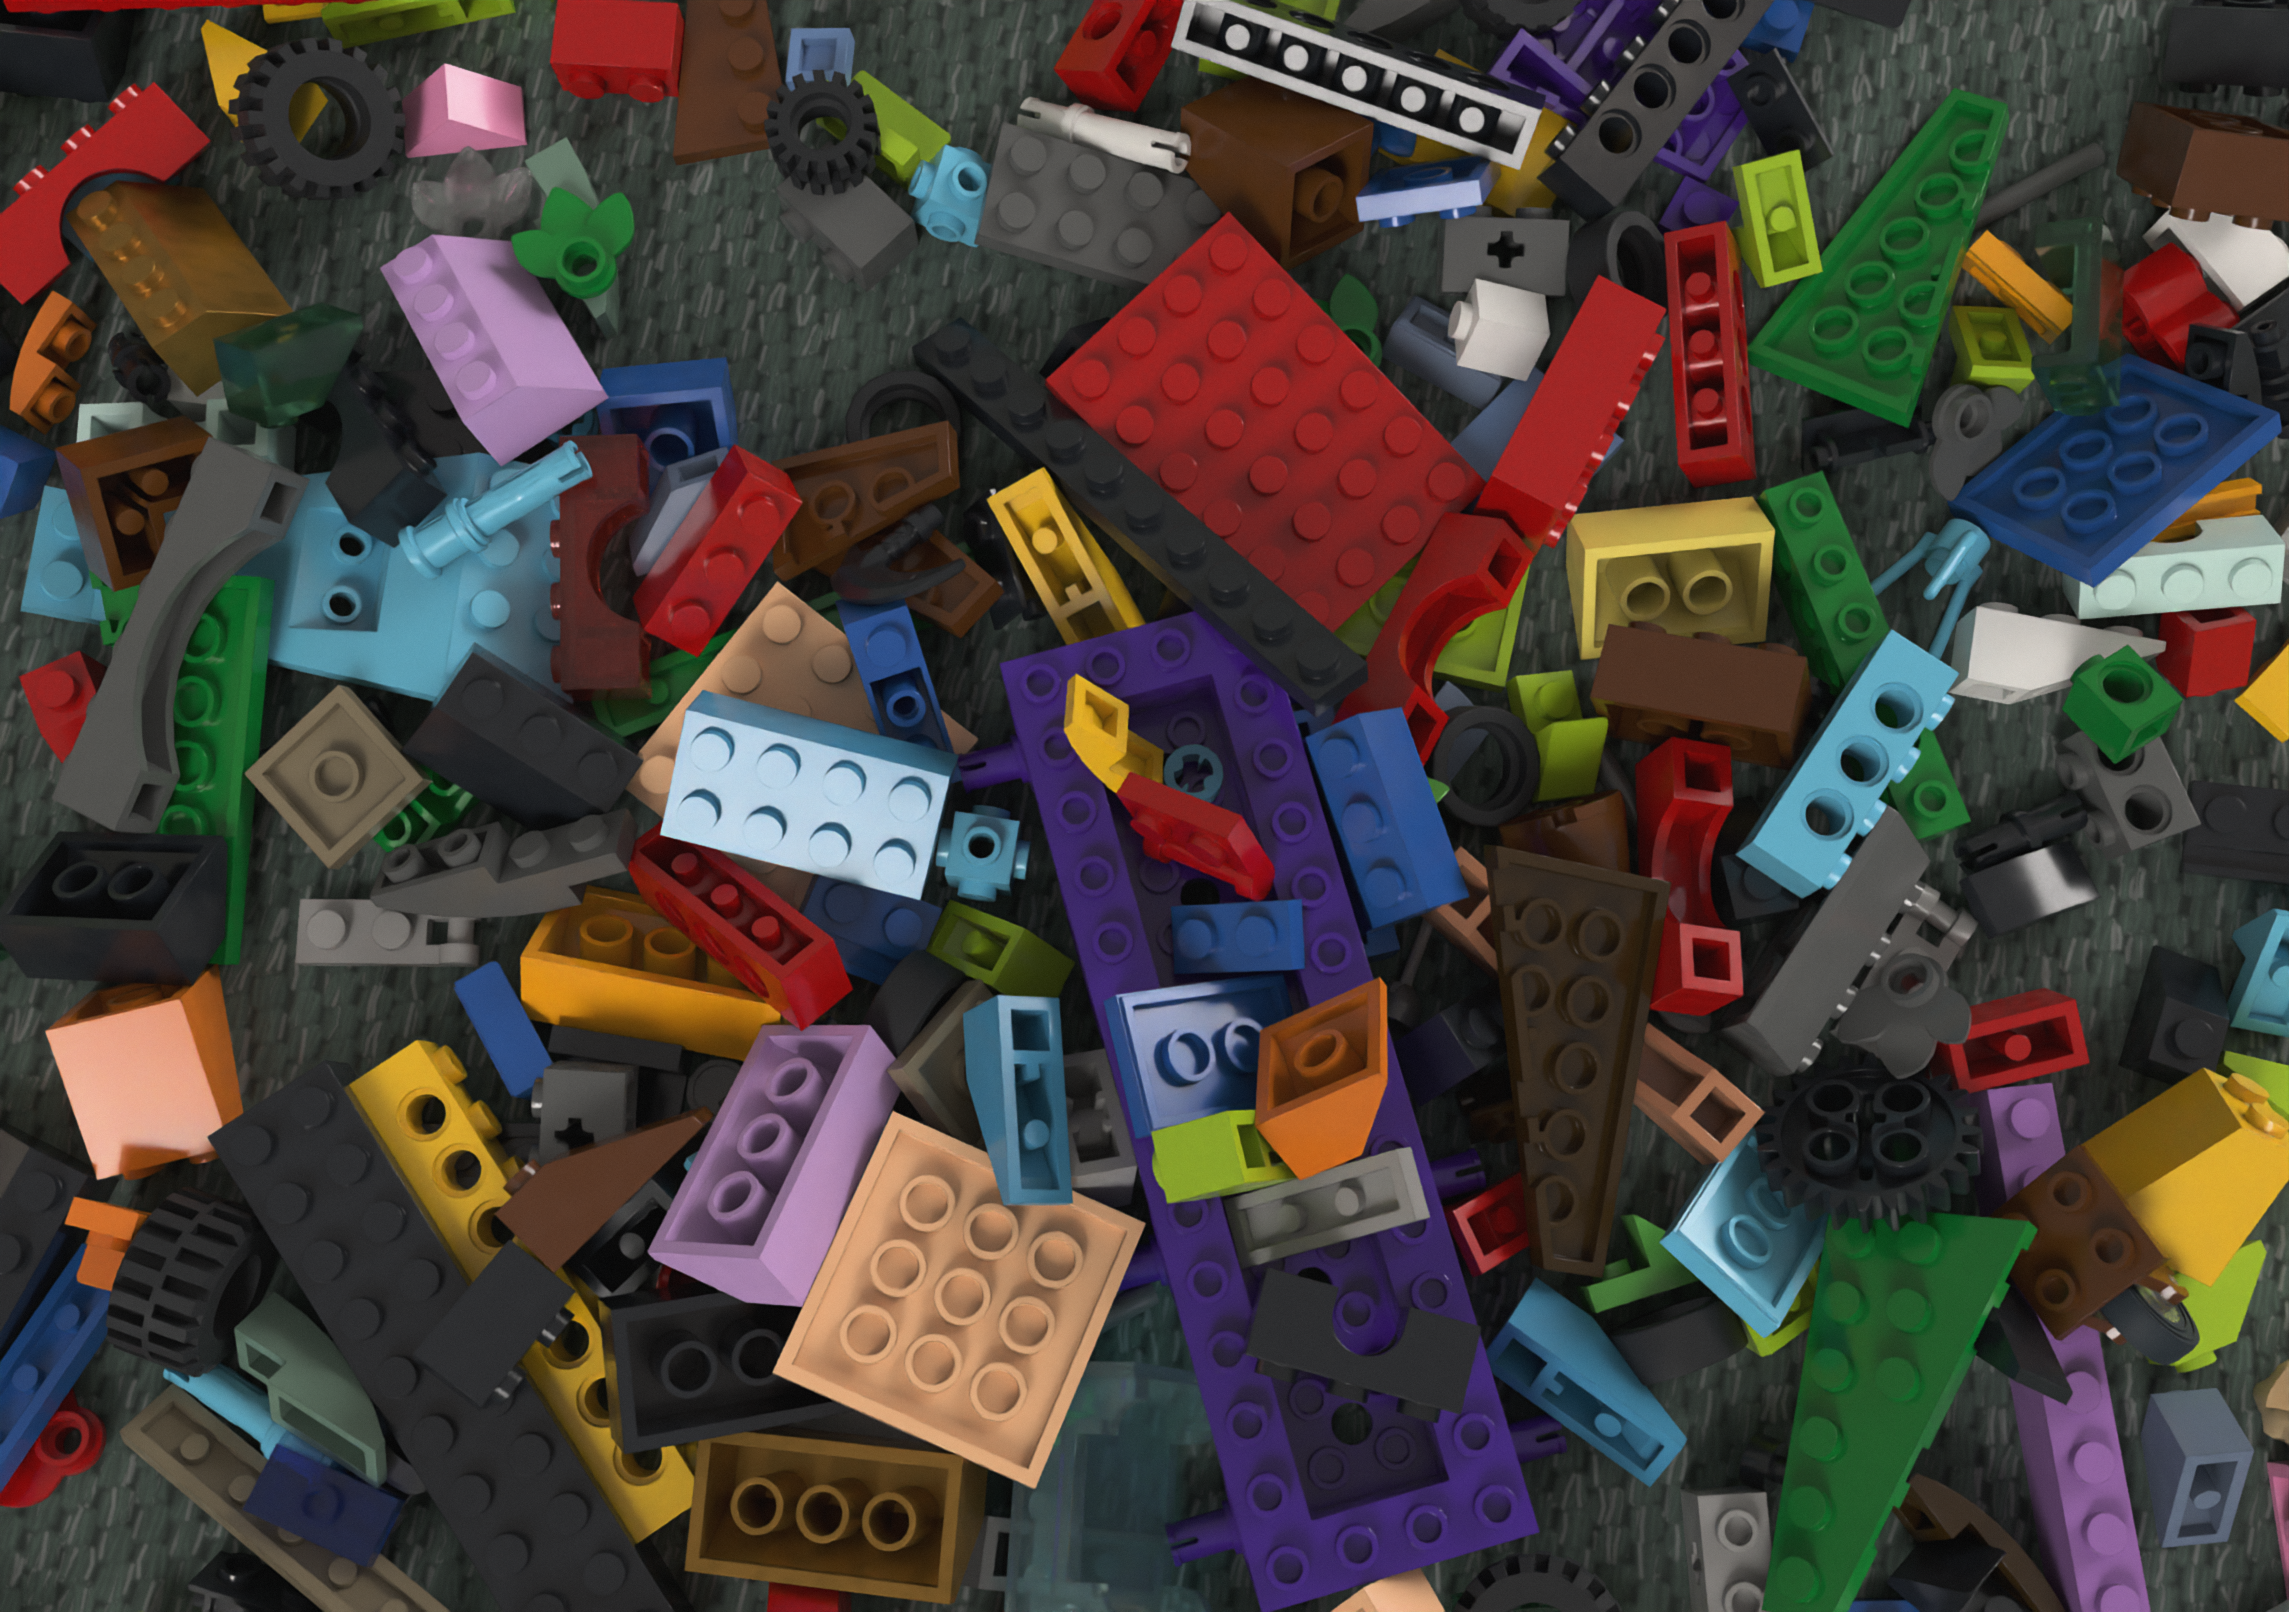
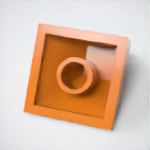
M1380 977L1260 1030L1255 1127L1300 1181L1327 1169L1341 1166L1347 1161L1361 1156L1364 1151L1388 1083L1387 986Z

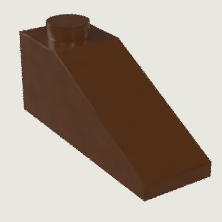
M706 1106L562 1152L543 1166L533 1158L505 1184L503 1189L511 1198L495 1215L555 1273L715 1115Z

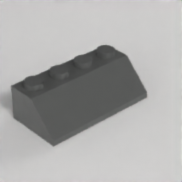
M1889 805L1886 806L1882 816L1866 836L1862 837L1858 833L1855 834L1844 852L1852 857V861L1837 884L1829 891L1821 887L1803 899L1798 898L1800 908L1786 916L1750 971L1751 979L1743 987V996L1729 1003L1710 1032L1775 1078L1794 1074L1796 1070L1802 1073L1813 1063L1824 1043L1817 1036L1830 1017L1834 1020L1838 1019L1854 1000L1858 988L1852 985V982L1864 964L1867 967H1871L1887 949L1892 936L1885 931L1896 914L1904 915L1924 891L1925 883L1919 879L1931 861L1900 813Z

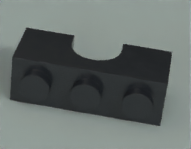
M1263 1268L1242 1350L1243 1354L1257 1358L1255 1373L1294 1384L1297 1383L1300 1370L1328 1378L1325 1392L1366 1404L1370 1390L1399 1397L1395 1412L1433 1423L1439 1422L1441 1410L1461 1415L1481 1326L1420 1309L1402 1306L1397 1328L1390 1342L1377 1352L1364 1355L1355 1354L1343 1346L1333 1328L1332 1314L1339 1287L1272 1268Z

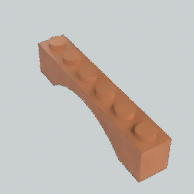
M1460 846L1454 854L1470 897L1420 916L1495 981L1499 977L1486 868ZM1647 1021L1633 1104L1702 1165L1722 1163L1765 1112L1714 1067L1687 1051Z

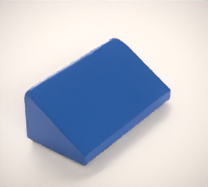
M496 961L489 962L454 982L455 987L453 988L510 1095L531 1101L536 1078L543 1077L544 1068L552 1065L553 1062L501 965Z

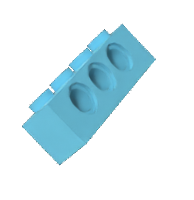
M1891 629L1871 646L1735 855L1801 899L1821 887L1828 891L1831 890L1841 879L1852 861V857L1844 852L1855 834L1858 833L1862 837L1866 836L1882 816L1887 804L1879 800V797L1890 780L1897 784L1900 783L1918 760L1921 751L1913 746L1924 728L1933 731L1952 707L1955 698L1947 694V692L1956 680L1959 672ZM1875 703H1883L1895 712L1898 720L1897 728L1887 727L1880 722L1875 713ZM1841 755L1852 756L1860 762L1864 771L1863 782L1854 781L1843 772L1840 764ZM1807 807L1817 808L1827 816L1830 823L1828 836L1817 834L1809 827L1805 817Z

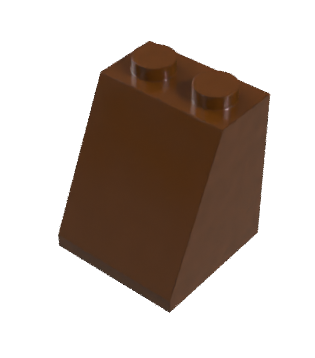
M1248 75L1181 107L1180 132L1186 133L1190 137L1191 153L1190 156L1180 153V159L1188 161L1185 167L1186 171L1223 215L1229 211L1287 272L1364 230V222H1359L1355 197L1368 183L1374 122L1353 111Z

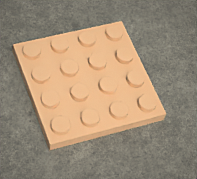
M777 581L639 751L643 754L644 761L625 789L664 818L685 712L702 690L880 735L847 636ZM941 710L954 753H962V755L970 753L978 743V738ZM720 850L799 911L814 875L813 873Z
M892 1111L776 1363L773 1374L1035 1489L1146 1223L1075 1191H1072L1073 1203L1069 1205H1003L987 1152Z

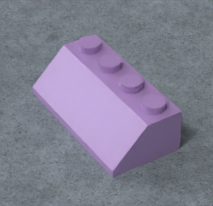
M432 234L415 246L403 250L396 258L380 267L462 422L501 467L609 398L537 276L532 275L520 265L514 253L512 241Z
M794 1025L762 1026L647 1251L654 1260L746 1303L803 1306L901 1091L886 1071L896 1058L871 1025H809L803 1031H800Z

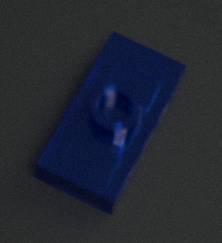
M277 1443L242 1510L364 1567H373L406 1500L383 1489H377L370 1483L286 1444Z

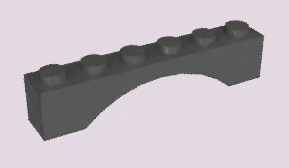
M208 437L202 453L195 459L192 465L190 481L176 513L169 519L165 527L163 543L149 574L145 576L140 584L136 605L124 632L114 644L112 660L98 692L92 697L87 706L85 722L71 753L68 754L62 763L60 779L51 799L113 831L155 834L180 777L174 745L173 707L178 673L189 639L207 605L228 579L258 553L285 538L310 480L249 450L212 437Z

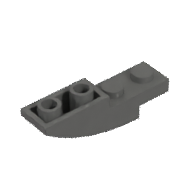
M624 808L602 815H588L577 822L544 831H530L512 840L499 822L473 829H459L448 836L416 845L405 844L391 852L385 853L369 898L376 907L414 914L466 918L520 916L581 905L588 881L628 871L639 826L628 809Z

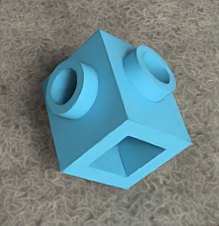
M945 144L929 162L921 160L913 174L908 193L916 197L910 217L914 222L925 226L932 236L948 242L959 241L968 246L977 247L978 245L974 244L991 164L984 162L978 153L970 149L951 147Z
M975 805L972 807L971 813L955 811L953 828L941 829L936 853V866L946 867L944 875L949 887L958 888V896L976 901L995 902L996 894L1012 897L1015 878L1026 880L1032 842L1022 840L1020 821L1009 820V811L992 806ZM975 840L995 844L992 854L986 858L973 856L970 853V846Z

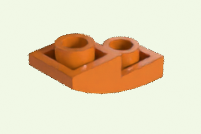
M53 290L40 308L24 340L14 370L10 395V410L44 435L48 433L54 423L64 421L71 414L75 406V394L81 385L64 370L70 362L77 361L84 356L91 344V333L97 326L77 305Z

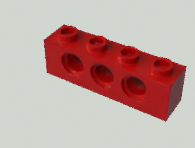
M1094 0L1053 70L1083 105H1088L1092 109L1136 112L1173 49L1171 44L1184 0Z
M1726 220L1665 232L1664 245L1678 465L1694 489L1757 479L1740 248Z
M663 820L635 840L628 870L644 903L800 1031L806 1029L853 990L834 939L720 850L660 835Z

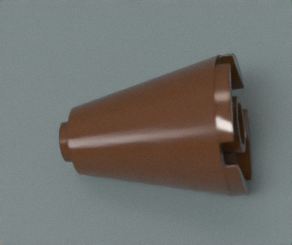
M1619 789L1604 790L1565 800L1566 804L1546 810L1542 807L1516 816L1514 819L1498 825L1501 834L1500 840L1506 848L1630 873L1626 804Z

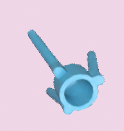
M1951 519L1938 535L1926 532L1911 551L1870 583L1875 596H1877L1923 558L1927 559L1924 565L1927 572L1932 576L1931 582L1923 592L1925 599H1934L1945 584L1953 585L1958 582L1928 650L1929 654L1939 660L1972 586L1983 573L1978 564L1990 549V540L1973 523L1963 519Z

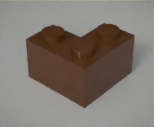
M185 415L54 448L88 569L114 592L140 585L145 576L149 574L164 540L166 522L163 513L177 510L190 481L192 465L195 459L202 453L208 437L213 438L209 432Z

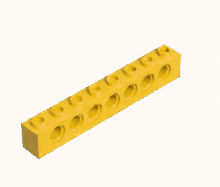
M416 1040L349 1084L469 1278L474 1282L504 1246L493 1236L491 1222L495 1213L511 1198L503 1187L526 1164L517 1155L509 1158L496 1138V1136L502 1133V1127L497 1117L482 1100L474 1102L461 1082L467 1078V1072L453 1050L447 1045L439 1047L435 1042ZM437 1097L445 1106L446 1117L441 1128L431 1134L421 1125L423 1124L422 1110L430 1099ZM467 1151L473 1153L481 1164L480 1178L468 1190L456 1182L455 1177H457L454 1169L457 1159ZM516 1235L514 1236L512 1242L551 1271ZM565 1263L553 1274L575 1290L566 1308L575 1314L572 1321L579 1322L587 1330L589 1335L588 1349L582 1357L569 1354L563 1347L561 1333L548 1349L537 1341L522 1359V1362L637 1544L691 1507L698 1441L662 1447V1462L658 1470H646L637 1464L633 1453L624 1454L611 1438L609 1412L601 1407L597 1399L598 1386L602 1379L605 1378L598 1306L599 1297Z

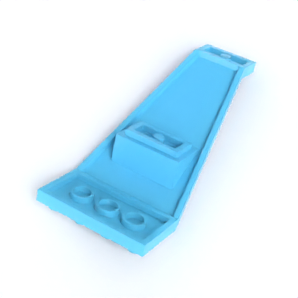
M480 452L433 458L437 463V468L433 473L446 491L447 496L416 528L445 512V504L450 500L466 498L470 501L531 464L511 460L501 467L491 455ZM331 471L302 475L310 480L285 538L258 553L233 574L275 580L267 662L269 665L434 702L470 647L476 642L573 704L604 481L590 478L569 488L492 534V541L488 544L487 549L480 553L470 550L443 566L442 575L430 581L424 578L411 564L401 544L393 548L348 522L325 484ZM44 485L21 611L99 625L100 621L106 620L101 591L92 588L89 569L67 492L64 489ZM176 510L163 513L166 525L169 519L176 513ZM349 537L358 541L362 550L361 554L357 556L345 554L340 548V539ZM335 597L346 599L351 605L352 613L348 616L336 615L330 608V599Z

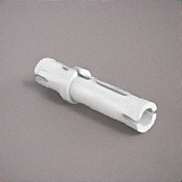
M1028 97L1021 104L1020 108L1024 111L1035 113L1036 118L1020 114L1017 117V126L1123 159L1167 169L1172 173L1179 174L1188 163L1184 159L1176 158L1174 152L1189 156L1191 153V141L1186 133L1170 132L1095 114L1091 107L1079 103L1065 107L1040 101L1038 98Z

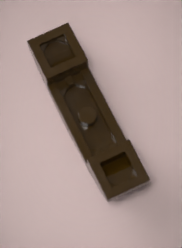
M1918 1473L1909 1474L1906 1482L1911 1484L1900 1508L1893 1506L1892 1511L1917 1543L1956 1539L2000 1548L2007 1554L1989 1575L1994 1581L2032 1612H2066L2050 1584L2034 1562L1996 1521L1978 1506L1945 1485Z

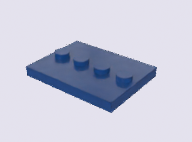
M2126 353L1964 485L1953 501L1947 500L1950 513L1956 519H1963L1973 523L1986 535L2094 588L2282 432L2280 414L2272 409Z

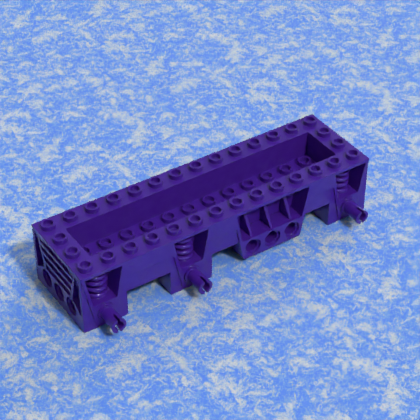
M1195 611L999 663L1016 734L1010 735L1011 742L963 755L962 753L956 754L959 755L957 762L966 794L973 793L972 791L1019 778H1022L1023 784L1029 782L1031 792L1035 794L1056 870L1067 922L1103 1049L1105 1048L1147 1199L1153 1233L1148 1235L1149 1242L1136 1246L1117 1293L1157 1281L1161 1282L1162 1287H1169L1179 1315L1223 1474L1227 1497L1226 1500L1221 1501L1223 1508L1171 1523L1169 1521L1164 1523L1169 1544L1197 1537L1195 1540L1170 1546L1175 1567L1234 1549L1236 1555H1243L1261 1612H1271L1539 1533L1540 1531L1520 1465L1551 1455L1567 1453L1565 1436H1559L1556 1433L1536 1439L1537 1436L1562 1429L1560 1422L1546 1412L1542 1415L1507 1424L1481 1335L1479 1336L1461 1415L1441 1410L1438 1423L1395 1412L1399 1397L1370 1390L1367 1404L1327 1393L1325 1388L1328 1378L1306 1371H1299L1296 1384L1255 1373L1257 1358L1242 1353L1263 1268H1272L1293 1275H1297L1301 1270L1309 1267L1318 1268L1327 1275L1330 1284L1339 1287L1332 1314L1335 1334L1343 1346L1355 1354L1364 1355L1377 1352L1390 1342L1396 1331L1402 1306L1420 1309L1477 1325L1440 1200L1475 1190H1485L1484 1171L1462 1177L1455 1176L1457 1171L1481 1164L1475 1148H1469L1465 1152L1428 1162L1388 1026V1083L1362 1155L1347 1161L1345 1164L1395 1149L1411 1147L1430 1218L1261 1265L1240 1269L1223 1200L1257 1190L1197 1201L1167 1204L1165 1192L1159 1186L1153 1172L1152 1156L1155 1148L1152 1136L1139 1139L1135 1137L1104 1000L1118 994L1283 972L1295 1015L1374 980L1291 707L1292 704L1298 702ZM1075 674L1129 705L1128 730L1164 750V759H1168L1176 749L1184 745L1193 744L1207 747L1218 756L1223 767V780L1219 795L1211 804L1241 815L1275 868L1273 886L1269 894L1262 901L1302 899L1305 969L1191 974L1174 973L1171 906H1183L1180 895L1186 886L1194 882H1204L1211 885L1218 894V904L1255 901L1237 894L1235 886L1177 861L1172 860L1169 863H1162L1144 854V837L1134 830L1130 824L1133 817L1116 793L1109 789L1084 764L1064 732L1067 683ZM1196 761L1184 763L1183 778L1178 786L1182 789L1188 783V792L1196 793L1203 791V781L1211 775L1209 769L1203 766L1198 771V762ZM1346 1403H1356L1363 1406L1370 1419V1426L1366 1436L1362 1440L1351 1444L1338 1440L1332 1431L1331 1424L1334 1412L1338 1407Z

